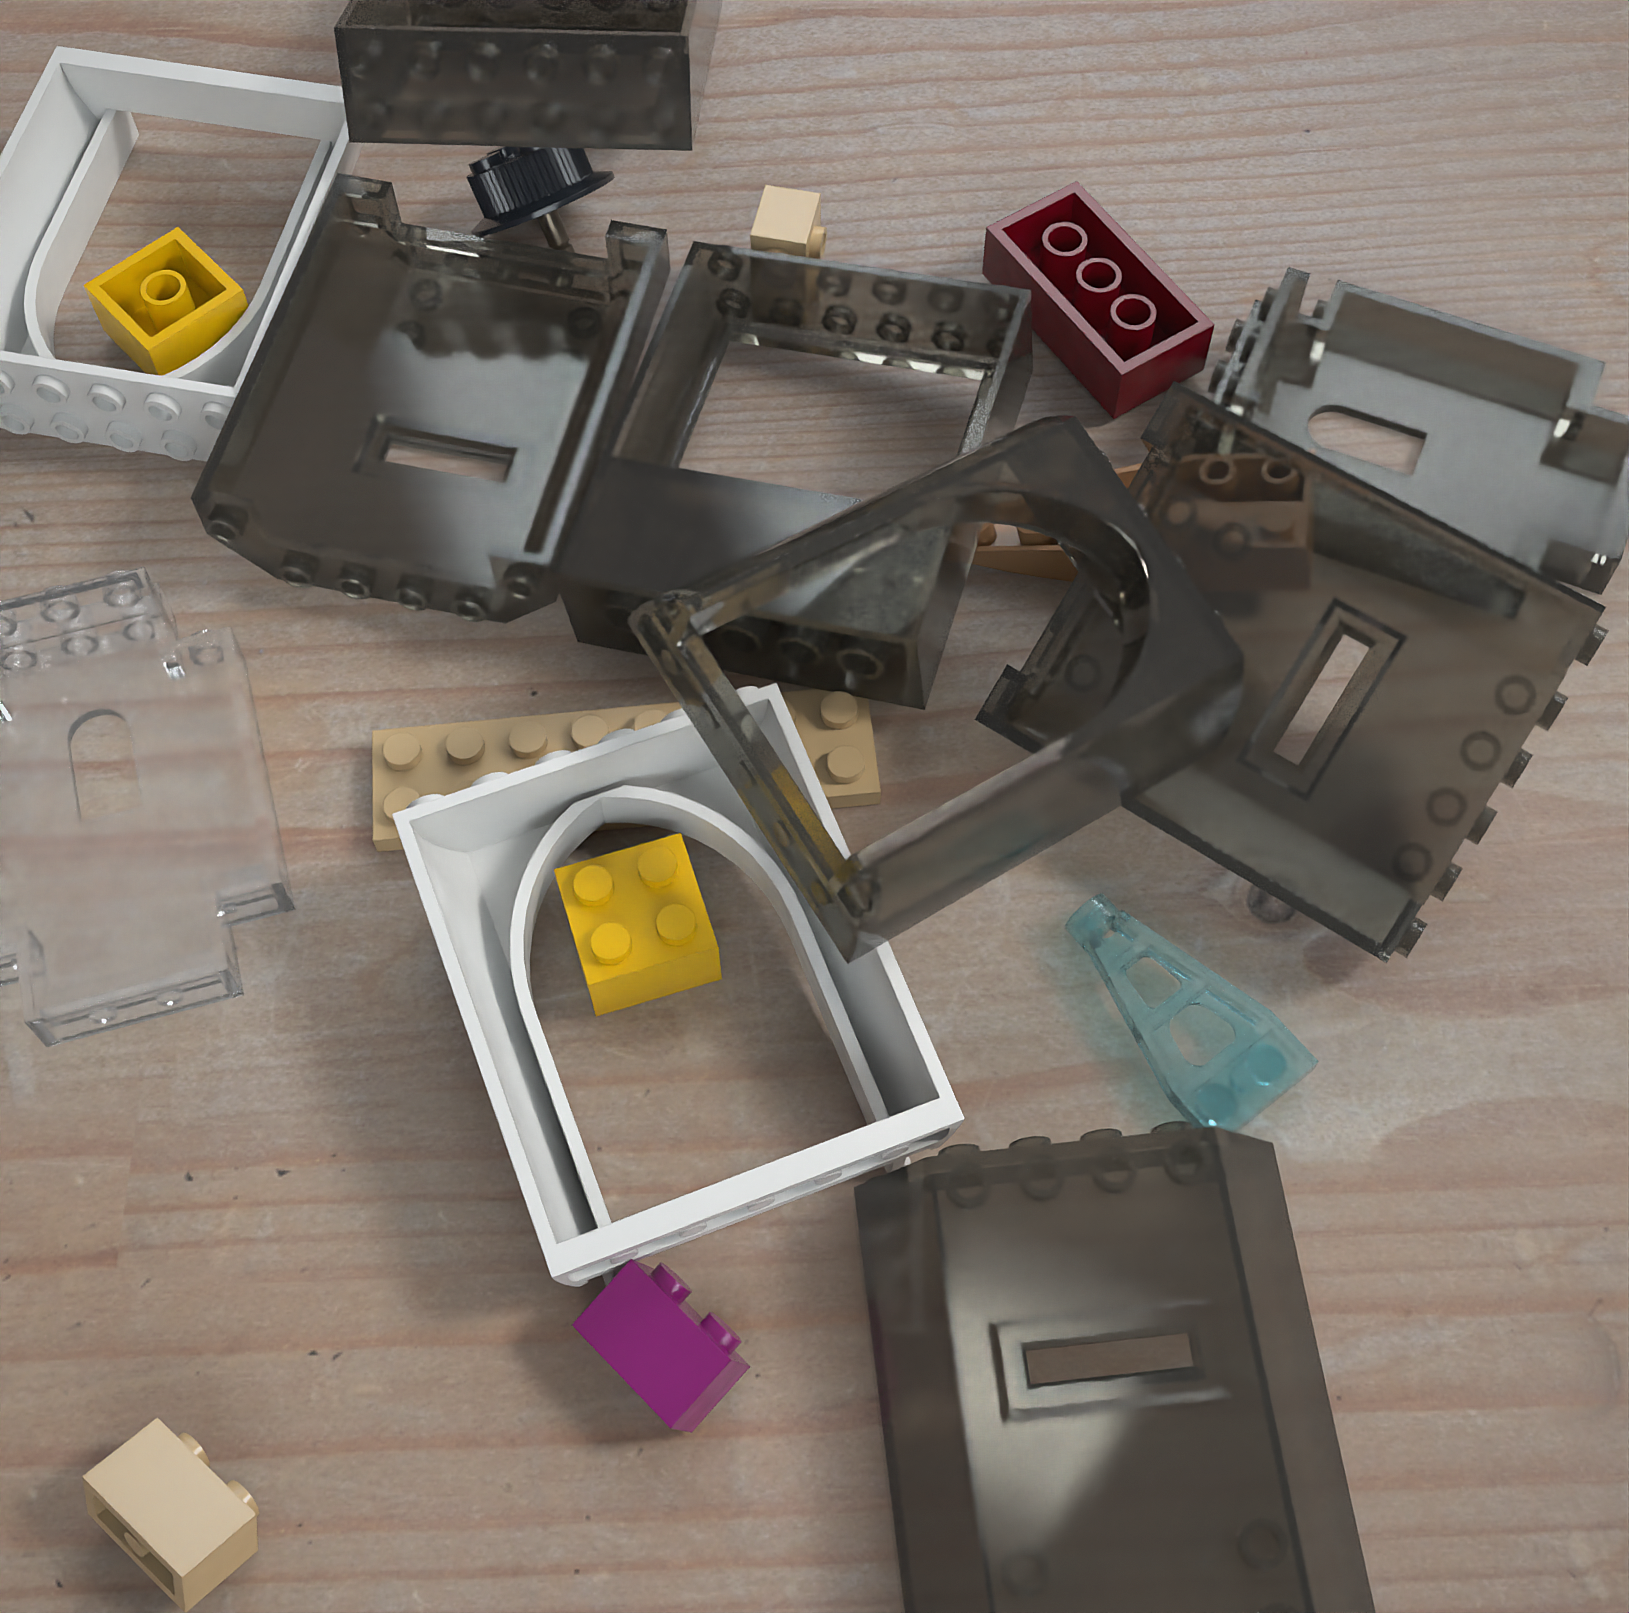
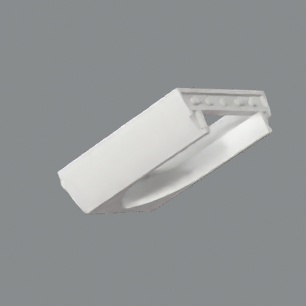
M56 46L0 155V428L16 434L34 433L58 437L70 443L89 442L113 446L126 452L139 450L168 455L181 461L194 459L228 465L236 457L245 439L360 156L370 123L369 90ZM131 112L320 139L321 141L252 302L231 330L214 346L184 366L163 376L56 359L54 351V326L58 307L139 136Z
M777 683L759 689L755 686L739 688L728 694L721 702L698 710L693 707L675 710L666 715L660 723L636 731L633 729L613 731L605 735L598 744L575 752L559 750L541 757L534 766L510 774L495 772L484 775L474 781L471 787L446 796L440 794L422 796L412 801L405 810L392 814L551 1277L555 1281L564 1285L580 1287L588 1283L587 1280L602 1275L607 1286L630 1259L639 1261L882 1166L885 1167L889 1179L913 1167L909 1156L929 1148L930 1150L939 1148L956 1132L965 1118ZM604 823H635L672 830L713 848L737 865L768 898L791 939L867 1126L611 1223L533 1002L530 982L532 936L544 896L555 877L554 869L560 868L570 854Z

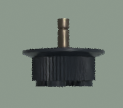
M565 122L545 128L535 133L534 137L519 144L517 141H513L486 153L487 156L468 164L472 173L467 176V180L484 216L471 231L473 237L479 238L491 235L537 218L549 247L553 249L552 254L558 268H563L577 262L578 257L572 244L568 243L570 239L557 209L592 193L615 178L612 171L592 170L577 131L572 130L568 132Z

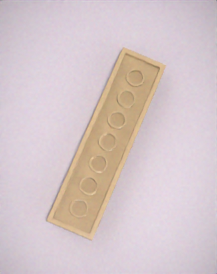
M866 684L781 692L830 808L880 804L881 789ZM724 698L372 730L373 842L377 852L404 849L392 814L405 810L412 801L430 794L446 796L471 787L474 781L484 775L495 772L510 774L534 766L541 757L559 750L575 752L598 744L605 735L620 729H633L636 731L660 723L666 715L675 710L685 707H693L698 710L721 702ZM604 823L595 831L644 827L652 825L635 823Z

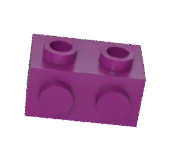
M630 1259L574 1321L572 1326L670 1429L692 1433L751 1366L735 1351L742 1341L723 1320L712 1312H709L703 1319L685 1301L692 1293V1290L673 1270L662 1262L653 1269Z

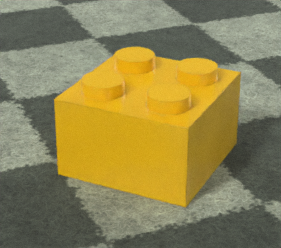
M179 227L171 230L83 285L101 326L108 336L146 374L159 376L184 366L214 346L231 330L249 306L243 289Z
M681 833L554 869L561 900L596 1017L722 979L719 947Z

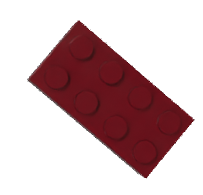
M1078 181L986 227L982 274L1113 419L1204 370L1215 324Z

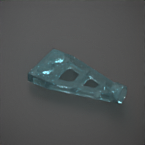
M1100 893L1085 902L1067 921L1065 929L1089 954L1167 1099L1214 1151L1311 1073L1319 1062L1271 1010L1125 911H1119L1104 893ZM1110 930L1115 932L1114 935H1112L1109 938H1102ZM1143 957L1155 960L1173 975L1181 985L1177 992L1156 1008L1145 1004L1126 975V970ZM1190 1005L1207 1008L1226 1021L1235 1033V1040L1205 1065L1201 1066L1191 1064L1183 1057L1170 1033V1020Z

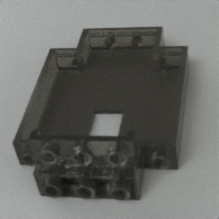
M1291 267L1287 268L1279 289L1268 287L1263 301L1255 300L1247 321L1236 319L1225 350L1232 353L1229 362L1221 359L1218 360L1208 387V393L1214 394L1211 404L1203 401L1200 402L1189 434L1199 437L1195 452L1316 449L1315 551L1515 618L1525 602L1537 574L1602 595L1621 562L1629 536V416L1592 405L1606 362L1341 280H1337L1329 302L1318 299L1312 317L1301 314L1299 312L1311 273ZM1338 412L1423 439L1425 442L1411 476L1321 446L1311 437L1308 430V422L1318 414Z

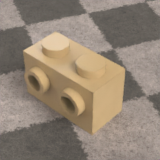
M765 185L750 233L754 313L771 315L776 318L808 321L813 299H823L827 281V267L821 266V262L826 248L827 227L821 226V193Z
M156 1418L83 1475V1485L88 1514L186 1613L258 1551L257 1516L259 1515V1509L250 1493L240 1483L230 1480L225 1484L209 1468L210 1462L206 1453L193 1437L184 1432L176 1436L161 1420Z

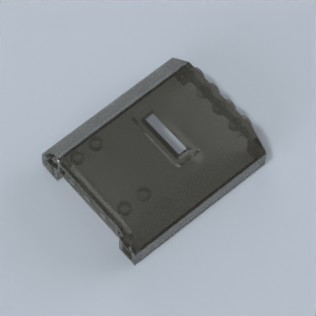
M337 173L192 493L191 500L206 534L273 577L283 580L294 587H320L340 591L346 596L360 600L371 597L396 602L405 608L416 611L425 609L456 614L462 619L472 622L489 620L506 624L556 602L671 270L667 229L611 220L605 236L608 258L402 223L392 182ZM392 444L508 466L502 482L389 462L386 461Z
M1173 381L1140 437L1149 452L1022 669L1019 671L1008 664L1006 665L975 720L1385 963L1390 961L1395 952L1407 958L1428 925L1417 918L1432 895L1443 902L1463 870L1461 866L1452 862L1466 839L1478 845L1496 817L1498 811L1487 804L1500 783L1513 789L1533 757L1532 753L1523 749L1532 731L1538 726L1548 732L1569 697L1558 692V689L1575 661H1578L1588 666L1607 636L1609 630L1598 625L1606 606ZM1346 635L1369 649L1299 765H1296L1275 753L1274 750L1343 636Z
M1172 1121L1153 1127L1150 1133L1123 1136L1122 1131L1118 1129H1098L1083 1134L1079 1138L1080 1141L1053 1144L1048 1137L1031 1136L1011 1142L1009 1148L981 1151L980 1147L975 1144H956L941 1149L938 1152V1156L925 1157L887 1174L873 1177L853 1188V1214L901 1613H1376L1273 1142L1216 1126L1193 1129V1125L1190 1122ZM1186 1333L1188 1336L1193 1366L1031 1384L1026 1351Z

